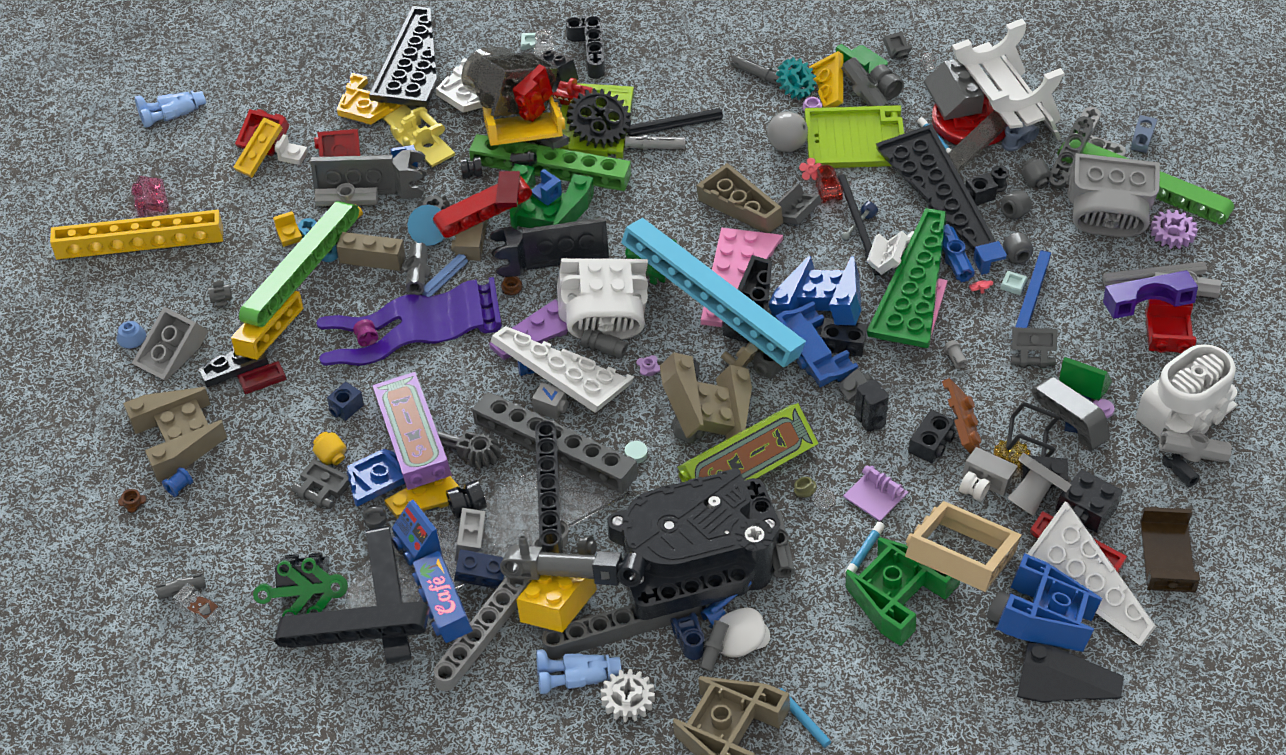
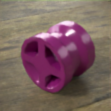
M364 319L354 325L353 331L357 336L360 346L365 347L378 341L379 336L371 320Z

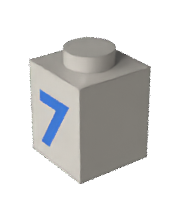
M543 382L532 397L533 411L554 419H558L560 414L565 413L568 407L566 393L557 387Z

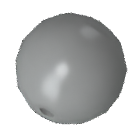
M780 112L768 124V140L777 150L793 152L801 148L807 140V123L801 115L795 112Z

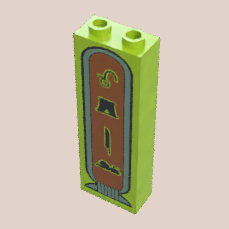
M796 403L677 467L679 470L678 474L680 480L686 482L690 479L706 477L737 468L740 470L743 480L758 478L819 443L799 404Z

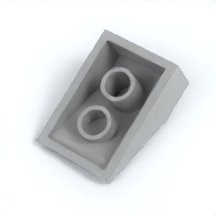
M163 307L132 364L166 381L198 351L209 331L196 322Z

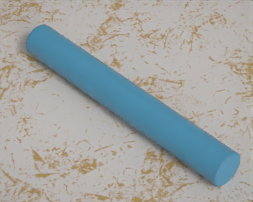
M790 697L791 713L824 748L827 747L831 740Z

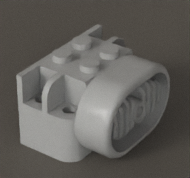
M1076 153L1066 180V184L1069 185L1067 196L1073 204L1074 225L1085 233L1095 235L1133 237L1143 233L1149 226L1150 210L1159 192L1160 163Z

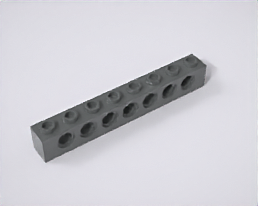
M487 392L472 408L475 424L533 452H536V425L541 421H550L536 412H531L522 408L519 404H514L505 400L500 395ZM551 421L556 426L559 464L622 494L637 478V461L632 457L625 456L611 447L597 443L592 438L582 436L572 429H567L557 422Z

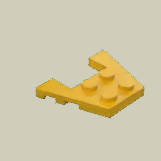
M352 73L350 83H347L346 92L342 95L337 107V114L341 117L371 125L403 105L370 101V91L362 90L368 84L367 77Z

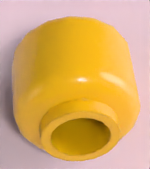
M323 432L314 439L313 452L323 464L338 465L345 459L344 454L347 447L336 433Z

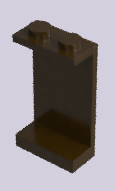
M1156 506L1143 508L1140 524L1147 590L1196 593L1200 582L1199 572H1194L1189 532L1192 509L1159 508Z

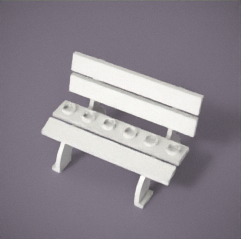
M1023 19L1007 24V35L993 47L987 42L972 48V43L969 39L952 45L957 60L966 67L989 99L992 108L1001 115L1010 129L1023 127L1022 122L1014 113L1016 112L1026 126L1043 120L1058 141L1062 140L1056 127V123L1060 121L1061 116L1052 93L1058 87L1065 73L1060 68L1044 74V80L1041 85L1033 92L1021 77L1025 73V69L1016 49V45L1020 42L1026 30V23ZM979 64H981V66L984 68V70L987 72V74H988V75L990 76V78L993 80V82L995 83V85L998 87V89L1000 90V92L997 90V88L994 86V84L991 82V80L988 78V76L985 74V72L983 71V69L980 67Z

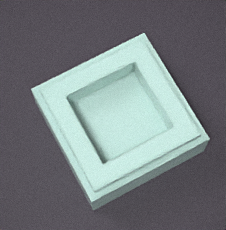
M1007 271L1000 289L1021 295L1028 277Z

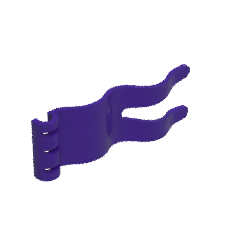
M490 277L489 283L486 285L477 284V279L470 280L446 293L430 297L416 294L404 295L390 301L377 312L364 317L333 315L320 317L316 322L317 327L321 330L342 329L354 332V325L364 319L371 320L375 325V330L385 327L396 319L402 321L381 340L370 346L358 349H337L321 354L319 359L320 363L324 366L335 364L364 366L381 361L400 347L410 343L436 344L459 338L475 328H478L482 333H493L500 330L502 326L494 277Z

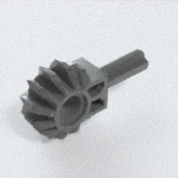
M437 431L442 446L457 450L458 457L468 462L471 468L476 466L480 470L486 466L489 469L490 464H496L497 459L501 458L500 442L493 433L487 435L484 431L481 435L465 431L460 438Z

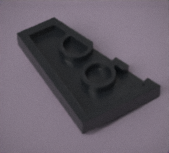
M231 347V352L225 356H217L198 370L206 387H210L237 377V375L268 365L265 353L256 360L235 355L234 348Z

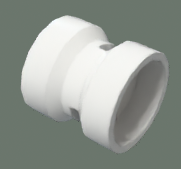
M969 471L961 482L959 492L965 495L970 494L975 500L981 502L990 488L991 481L985 478L979 479L975 473Z

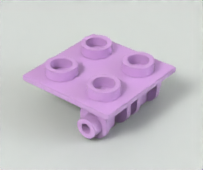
M866 465L862 471L865 475L843 497L880 522L908 494V491L903 489L901 484L892 481L890 477L886 478V474H880V472L875 470L874 466L869 467Z

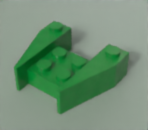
M515 164L512 171H520V175L532 190L536 184L534 167ZM573 174L566 193H562L560 197L548 206L531 195L528 200L519 204L518 207L510 208L511 226L517 230L518 226L534 228L576 222L589 208L593 198V177Z
M880 537L878 539V557L859 576L849 569L846 570V589L880 633L899 646H902L916 631V613L903 605L922 586L946 600L960 585V581L905 557L908 548L905 544Z

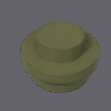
M801 477L794 484V492L798 497H810L817 489L816 482L810 477Z

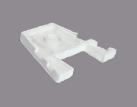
M466 58L461 61L459 67L456 66L454 68L453 74L450 77L447 76L436 88V95L463 113L482 108L483 105H494L515 99L513 88L507 84L490 91L469 78L477 69L476 65Z

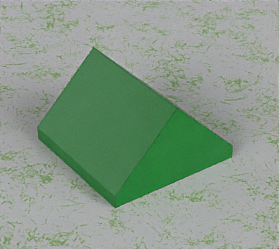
M1064 357L1059 381L1081 395L1098 401L1101 400L1112 384L1108 372Z

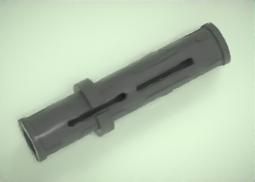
M737 54L733 56L732 61L734 62L730 63L731 66L762 78L764 82L768 81L779 87L781 86V83L776 82L780 77L776 75V72L771 67H763Z

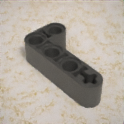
M1052 376L1032 388L1034 398L1041 405L1077 429L1079 440L1082 445L1088 447V451L1094 450L1110 439L1107 418L1102 409Z

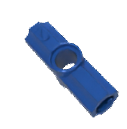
M949 224L945 225L942 246L945 254V263L951 267L957 280L961 282L969 281L970 278L974 277L975 271L965 253V244L959 240L953 227L949 226Z

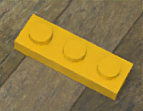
M263 118L233 168L253 178L283 129L281 125Z

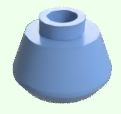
M127 321L119 326L116 339L123 348H136L145 341L146 331L137 322Z

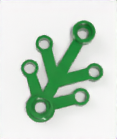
M306 558L301 564L303 572L312 573L323 582L313 584L292 568L289 561L284 560L277 566L278 574L289 577L298 585L272 588L270 585L262 583L254 589L253 598L259 604H266L272 598L300 595L290 608L284 610L283 617L287 612L297 615L313 594L323 593L318 602L307 609L306 614L312 609L321 612L332 598H340L345 595L348 583L342 575H329L316 565L314 559ZM306 562H311L313 564V568L308 570L305 568L304 564ZM286 564L289 567V571L282 572L280 566ZM338 583L340 589L335 591L331 588V585ZM265 591L267 597L262 599L258 596V593Z

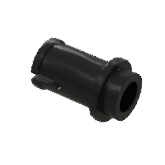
M528 151V153H511V165L520 164L532 167L537 164V154L532 151Z

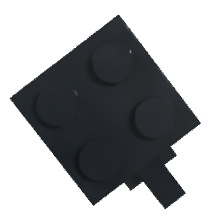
M1081 469L1070 482L1071 486L1067 492L1063 491L1060 494L1055 511L1058 512L1066 501L1086 528L1099 533L1116 511L1123 490Z

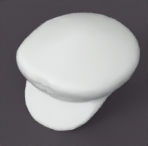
M746 607L731 611L718 620L729 625L722 644L724 647L723 651L719 652L724 656L731 658L745 656L754 650L765 647L770 641V631L764 623L762 615L753 608Z

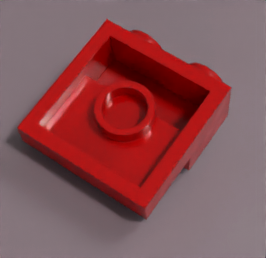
M541 64L513 88L515 102L519 108V115L526 121L533 122L537 117L541 116L545 111L544 102L553 95L546 68Z
M249 109L235 145L245 149L263 118L280 124L283 128L267 155L273 156L275 144L281 139L283 134L286 135L289 123L283 115H271L261 109L257 111Z
M358 129L317 132L318 137H314L315 149H319L320 157L361 156Z

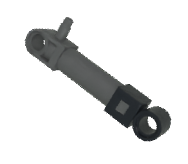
M521 535L519 537V545H512L507 549L501 561L500 570L505 576L513 579L539 580L541 575L594 579V583L599 585L618 586L620 582L627 587H636L642 580L647 563L644 557L637 553H629L622 560L621 552L598 551L596 556L543 552L542 547L529 546L527 537Z

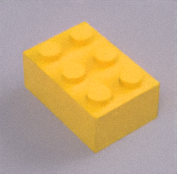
M541 575L539 580H532L516 599L520 622L563 633L596 592L597 586L594 583V579Z

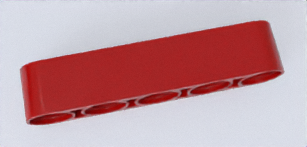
M522 176L520 177L518 205L528 200L532 195L531 188ZM498 184L436 213L433 217V222L443 237H452L510 209L496 207Z

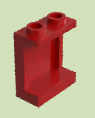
M1148 300L1145 317L1149 351L1183 353L1196 345L1197 340L1193 336L1191 323L1193 303L1174 307L1162 300Z

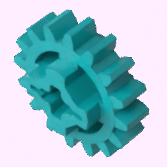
M792 57L790 60L786 59L778 66L779 71L776 72V75L780 77L776 80V82L781 83L779 89H785L784 94H791V99L797 97L800 100L803 97H808L815 90L814 86L817 84V82L813 81L816 75L811 74L813 68L807 67L808 62L803 64L801 58L797 61L795 57Z

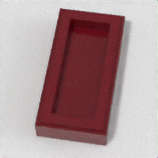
M499 171L496 196L497 208L518 207L520 171Z
M279 361L237 375L245 395L287 380Z

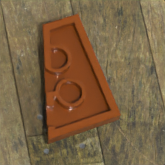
M948 378L942 381L944 389L950 392L951 398L948 399L950 408L953 409L954 414L958 417L954 422L961 444L971 454L976 447L980 448L979 444L981 443V438L976 428L978 420L973 412L975 404L970 395L967 396Z

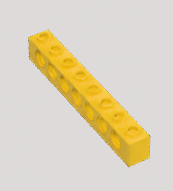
M219 210L51 227L50 244L55 258L58 260L223 242V224Z

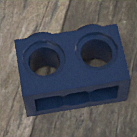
M460 549L454 581L497 589L504 579V574L500 570L503 557Z

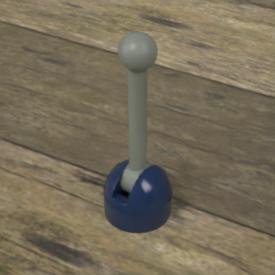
M866 201L860 208L862 220L864 218L872 219L878 213L877 206L870 201ZM855 224L842 234L843 240H849L850 234L856 229Z

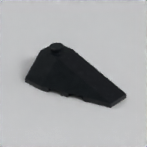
M1028 641L1017 697L1040 703H1048L1053 700H1065V702L1074 701V699H1120L1124 676L1054 646Z

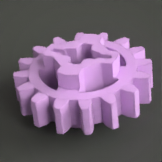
M1167 210L1166 214L1159 212V215L1154 216L1151 223V236H1155V242L1162 241L1161 246L1168 244L1170 249L1173 246L1181 249V245L1188 247L1189 242H1194L1198 231L1196 229L1197 223L1192 222V217L1187 218L1185 212L1179 214L1178 210H1175L1174 213Z

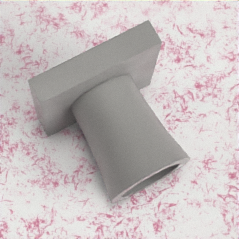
M1022 453L1018 460L1030 468V471L1007 498L1035 516L1041 501L1052 484L1067 492L1071 484L1033 458Z

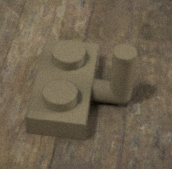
M749 342L746 347L743 346L736 353L737 360L727 351L720 358L728 365L746 368L754 360V356L760 349Z

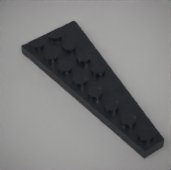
M932 124L876 143L877 151L934 210L946 212V223L954 228L955 232L974 252L976 246L996 242Z

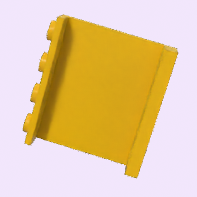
M551 96L549 98L550 112L542 113L533 122L526 121L521 116L494 119L491 106L483 105L484 123L490 146L563 136L562 130L566 129L565 120L558 102H554Z

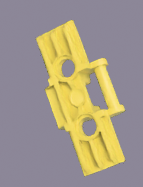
M403 105L382 118L390 126L393 137L402 146L414 145L415 150L425 154L424 160L431 167L455 156V152L439 137L445 131V127L441 123H437L427 113L425 107L411 110L406 105ZM421 119H423L430 127L424 126L420 129L418 126L421 124ZM425 144H433L431 147H424Z

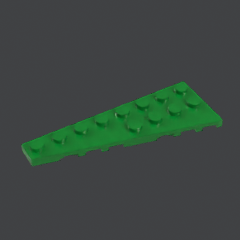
M925 208L901 258V263L898 265L867 329L868 337L929 348L946 223L945 211Z

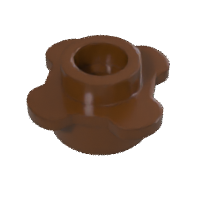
M128 489L123 492L118 500V504L121 507L127 508L128 512L133 513L137 510V507L146 502V497L140 495L136 489Z

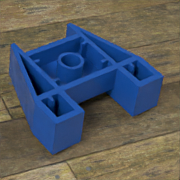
M808 256L774 291L768 303L771 315L775 317V315L783 311L794 310L814 301L816 311H831L835 325H856L861 314L860 277L854 256H851L845 270H815L812 258Z
M1024 553L1010 588L1017 590L1021 594L1034 597L1033 602L1010 594L996 630L1021 640L1083 652L1094 628L1081 623L1082 618L1092 621L1102 598L1049 563Z

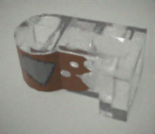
M189 583L173 597L178 611L206 628H209L222 614L221 609L213 601L208 600L197 592L195 587Z

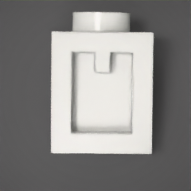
M283 134L281 139L275 144V152L279 161L301 165L308 153L307 147L289 143L288 135Z

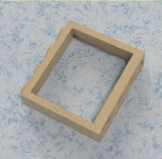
M943 501L938 507L933 508L930 516L927 515L924 518L922 525H917L914 534H909L906 540L908 548L905 557L986 592L1015 555L1021 534ZM941 524L998 550L985 565L932 542L927 538Z

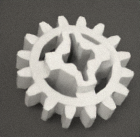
M632 669L628 670V674H624L622 670H619V676L616 677L611 674L610 681L603 682L604 689H601L602 706L606 707L607 714L614 712L615 720L622 716L624 722H627L628 717H632L634 721H637L638 714L645 717L646 709L652 710V702H655L654 685L650 684L649 677L642 679V672L639 671L636 675H633Z

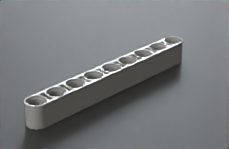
M562 520L563 548L568 542L569 526L564 520ZM539 536L531 546L540 547ZM506 577L470 622L473 631L457 638L435 666L434 682L436 688L441 691H449L456 686L518 607L516 599L532 579ZM520 584L522 586L519 588H515L512 585ZM501 601H505V602H507L508 604H507V605H499L498 603L501 602ZM491 619L494 622L485 623L484 620ZM472 637H477L480 640L472 642L469 639ZM459 655L466 657L463 660L455 659V657ZM442 674L451 675V677L447 679L440 678Z

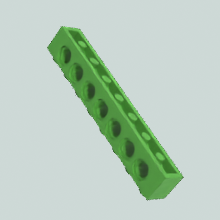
M476 134L469 149L470 161L474 157H480L481 166L512 171L514 167L510 162L511 153L536 152L537 164L532 166L535 169L536 176H541L540 172L545 169L560 180L570 182L573 174L593 177L594 186L625 191L631 176V161L559 148L552 150L548 146L525 142L490 146L488 136Z

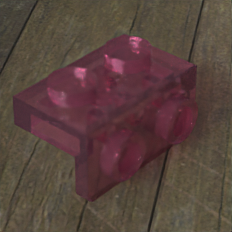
M139 175L131 189L138 217H143L146 209L167 212L169 205L163 179Z

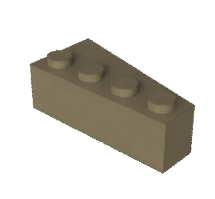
M728 163L696 185L699 201L764 233L772 232L783 223L781 206Z

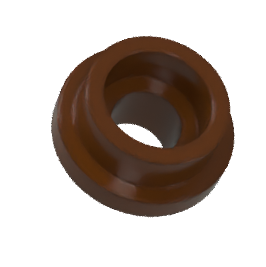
M516 276L505 277L501 284V289L507 295H516L522 290V282Z

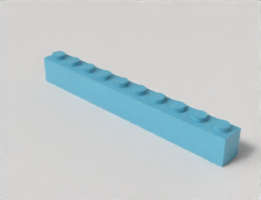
M641 218L626 227L621 242L624 246L641 259H648L649 265L782 367H786L800 357L806 343L804 339L647 220Z

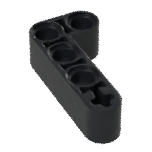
M597 16L568 18L566 20L567 39L572 42L586 41L588 76L593 79L603 77L605 67L601 19Z

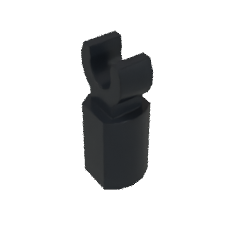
M1172 453V459H1169L1166 455L1163 456L1162 464L1172 469V472L1188 488L1198 483L1200 476L1184 460H1181L1180 454Z

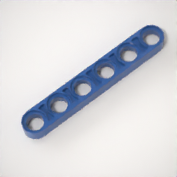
M1040 250L1015 327H1029L1038 299L1037 296H1039L1049 265L1051 252Z

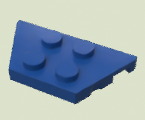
M382 449L347 466V476L354 503L357 507L405 484L396 454L387 449Z

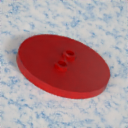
M985 93L982 113L944 120L936 104L932 110V125L941 137L951 143L965 147H984L995 144L1006 136L1005 128L1008 125L1001 115L992 108Z

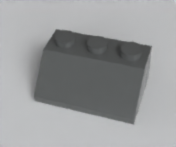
M957 59L944 61L924 80V84L944 120L982 113L984 93L966 67Z

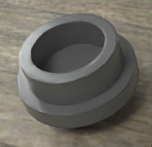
M587 535L579 539L577 545L578 554L594 555L596 553L597 543L594 541L593 536Z

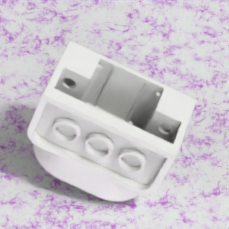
M561 258L557 283L558 313L560 319L566 322L569 333L581 339L584 330H588L590 326L593 331L594 329L600 330L603 334L612 335L621 340L639 334L645 326L644 312L648 298V279L646 278L648 259Z
M1203 344L1190 347L1166 364L1161 372L1160 379L1144 391L1140 399L1136 419L1159 438L1161 433L1165 431L1187 435L1193 431L1205 434L1211 425H1218L1224 416L1238 405L1233 401L1236 398L1237 389L1232 384L1236 372L1232 357L1226 351L1212 345Z

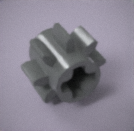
M223 280L212 282L213 287L208 288L210 302L217 303V307L227 305V300H232L230 284L224 285Z

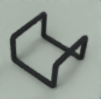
M1021 403L1010 417L1006 449L1011 450L1021 438L1041 446V456L1051 457L1056 449L1054 446L1047 444L1048 432L1059 420V416L1032 404ZM1024 407L1054 418L1044 430L1043 442L1023 434L1016 435L1012 440L1015 417Z

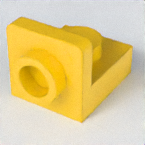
M293 212L273 218L276 232L283 247L302 240V235L296 224Z

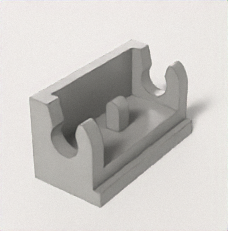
M976 447L965 462L962 477L964 478L971 471L977 475V478H985L991 481L989 490L1004 496L1014 480L1012 477L1016 473L1018 466Z
M462 508L454 561H458L460 549L473 552L480 551L486 511Z

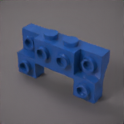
M814 301L800 308L783 311L775 315L777 320L806 341L801 355L796 359V362L800 369H805L808 375H812L819 387L836 379L838 382H841L858 368L857 363L853 364L849 359V352L847 350L832 357L831 351L815 329L823 325L824 316L817 313Z

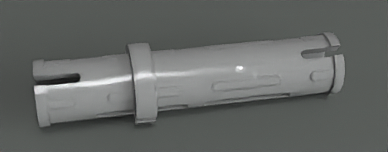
M625 136V149L638 148L647 151V149L685 150V137Z

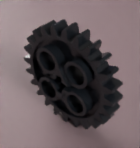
M593 88L592 93L585 90L584 95L578 93V97L573 98L572 103L569 104L566 115L568 117L567 124H570L569 131H574L573 137L580 136L579 142L586 140V146L594 143V148H597V145L601 144V147L604 149L607 143L612 147L614 142L619 144L620 139H625L626 133L629 132L631 124V113L627 112L629 107L623 106L624 100H617L618 95L612 97L611 91L604 94L603 89L600 90V93H597L595 88Z

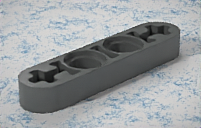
M1081 116L1076 119L1051 170L1052 175L1049 177L1050 185L1053 188L1062 189L1067 185L1066 180L1072 163L1065 166L1061 163V160L1065 157H1070L1074 160L1076 153L1082 154L1093 132V122L1087 116ZM1084 123H1087V127L1083 129L1081 136L1079 134L1081 131L1080 125L1083 126ZM1072 140H1079L1081 142L1078 148H1072L1069 144ZM1060 170H1062V180H1059L1057 183L1055 178L1059 177Z

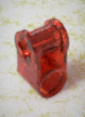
M830 165L819 166L816 174V187L822 200L821 203L823 204L826 201L835 199L838 201L843 200L842 187L838 181L835 169Z

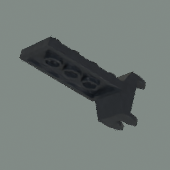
M605 217L522 229V233L512 226L496 229L490 234L491 240L505 242L503 246L497 247L492 251V255L495 258L508 260V264L501 265L496 269V273L502 277L520 276L525 268L530 270L557 266L561 264V258H609Z

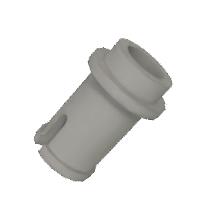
M952 340L945 344L944 352L950 356L956 369L965 367L968 361L960 349V343Z

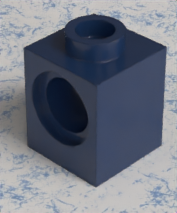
M346 381L327 397L329 412L334 417H340L344 421H347L364 406L362 392Z

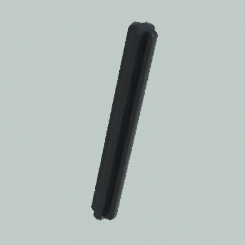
M716 108L632 124L629 126L628 135L636 136L719 120L723 118L722 109Z

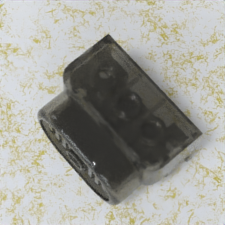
M486 47L476 50L468 57L462 69L461 80L466 90L479 97L480 104L484 108H492L491 116L510 117L514 114L519 115V108L515 102L513 88L541 64L546 68L550 85L553 89L559 68L532 53H515L506 47ZM549 99L544 102L545 111L547 109Z

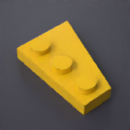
M839 51L809 66V68H813L811 72L816 75L813 80L817 82L818 94L824 108L837 107L843 104V70L841 69L843 66V54Z
M449 476L409 490L406 487L384 501L388 509L398 519L411 500L416 502L423 513L428 509L447 507L449 503L446 490L459 486Z

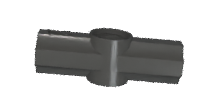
M853 57L846 61L841 69L853 84L852 89L855 94L864 99L868 106H888L889 102L877 87V80L865 71L857 58Z
M414 242L410 246L409 258L403 265V270L407 273L406 292L409 294H422L425 288V279L431 272V267L427 265L428 252L427 246L424 243Z
M775 509L780 521L778 540L780 544H776L773 549L772 568L774 576L781 579L788 578L791 574H794L795 568L788 543L789 535L785 530L782 513Z

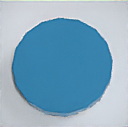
M422 205L414 209L407 223L408 232L414 241L424 243L426 246H434L445 239L433 222V217L441 211L440 208L433 205Z

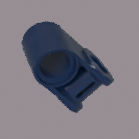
M692 612L690 616L680 619L671 618L672 631L679 642L684 656L690 660L700 659L705 650L704 634L700 628L696 613Z

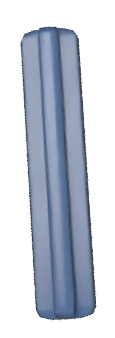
M458 254L425 285L422 295L430 297L468 263L466 256Z

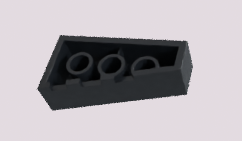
M752 255L738 290L767 311L772 261ZM724 322L723 336L745 343L750 342Z

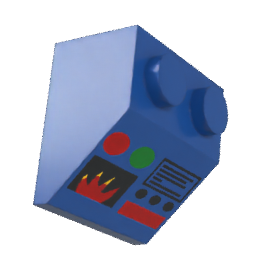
M414 500L409 501L392 527L394 533L392 542L398 551H403L407 564L411 566L414 561L438 550L441 555L442 552L437 529Z

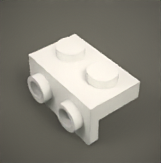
M901 231L891 239L886 240L881 234H877L867 263L881 275L891 268L895 269L901 263V255L906 248L905 244L908 236Z

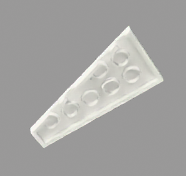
M507 326L496 332L491 338V343L595 413L630 386L634 380V376L629 374L626 377L615 373L616 369L611 367L604 369L597 366L595 361L565 349L558 351L551 348L550 343L545 341L542 344L531 340L529 335Z

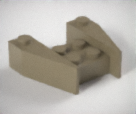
M673 352L660 365L663 388L686 438H690L698 430L726 435L727 440L746 429L752 391L748 368L729 365L716 378L717 385H712L696 380L693 356Z
M205 387L147 394L123 403L135 434L156 426L161 433L164 443L145 450L157 482L173 476L177 473L179 467L187 468L227 438L222 420L208 424L201 408L211 405Z
M700 676L698 678L699 691L703 697L687 723L676 718L673 719L674 736L694 755H755V753L738 746L753 718L779 729L790 711L789 693L764 683Z

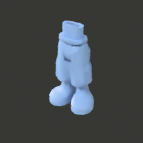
M202 91L158 96L156 103H147L142 96H135L136 107L144 128L150 127L162 119L169 121L180 115L189 114L193 110L198 109V106L206 104Z
M536 650L540 694H547L552 688L565 685L567 689H573L590 684H598L599 682L610 680L611 674L619 676V670H621L620 657L609 658L608 654L605 656L597 654L583 655L581 653L564 654L563 660H552L548 658L545 650ZM561 671L565 673L563 675H550V673Z

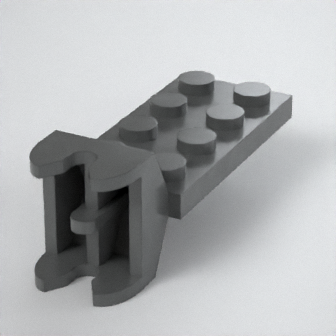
M402 150L394 158L393 155L311 157L310 164L314 193L315 189L337 188L343 183H350L354 188L378 187V195L396 194L397 192L402 199L418 198L423 195L424 189L419 186H412L413 181L425 177L427 170L421 167H414L412 164L424 160L425 154L417 150Z

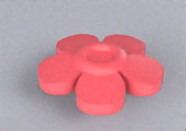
M808 158L807 164L801 163L799 169L803 171L802 178L804 180H809L810 175L813 180H818L820 178L818 172L822 171L823 167L821 163L815 164L814 158Z
M978 281L970 284L969 288L971 291L980 289L982 294L985 293L984 289H988L993 285V281Z

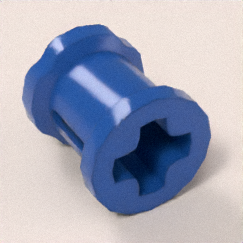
M181 467L168 480L164 479L162 481L163 487L173 497L178 496V492L187 484L191 485L193 483L190 474Z

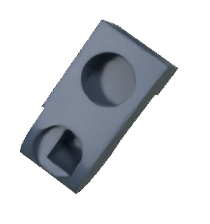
M1139 115L1130 150L1147 153L1155 132L1157 119ZM1143 122H1147L1151 124L1152 127L1146 128L1142 127L1140 124Z

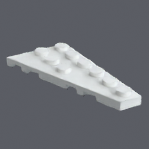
M1065 501L1027 554L1049 563L1100 596L1102 601L1096 614L1142 646L1156 628V625L1073 509Z

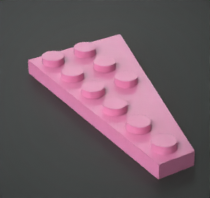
M721 227L712 270L738 289L751 256L755 255L768 259L773 255L778 244L782 242L783 235ZM703 307L701 325L722 327L724 321Z

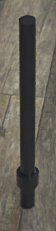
M841 174L838 176V180L864 246L865 258L867 260L872 244L846 175ZM872 268L874 276L881 275L877 270Z

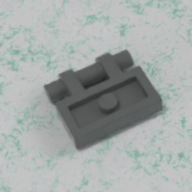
M1012 327L1011 349L1020 350V355L1011 356V365H1019V367L1037 365L1039 368L1055 366L1056 357H1048V351H1057L1058 329ZM1028 350L1040 351V356H1028Z
M313 459L300 474V478L304 483L302 485L294 483L291 490L297 493L298 497L313 501L316 506L321 508L324 506L331 509L334 506V501L329 499V496L333 495L339 498L350 483L346 474ZM313 487H316L321 491L319 493H316L312 491Z

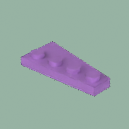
M556 299L512 328L529 335L531 340L541 344L556 336L566 335L568 332L566 322L562 321L559 317L558 301ZM489 343L490 349L503 360L512 357L493 343Z

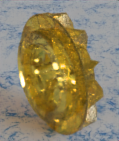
M1000 440L999 444L995 445L993 455L1017 465V469H1020V461L1018 459L1022 453L1030 455L1031 452L1027 449V444H1021L1018 440L1011 449H1015L1016 453L1009 458L1011 450L1006 449L1007 441Z

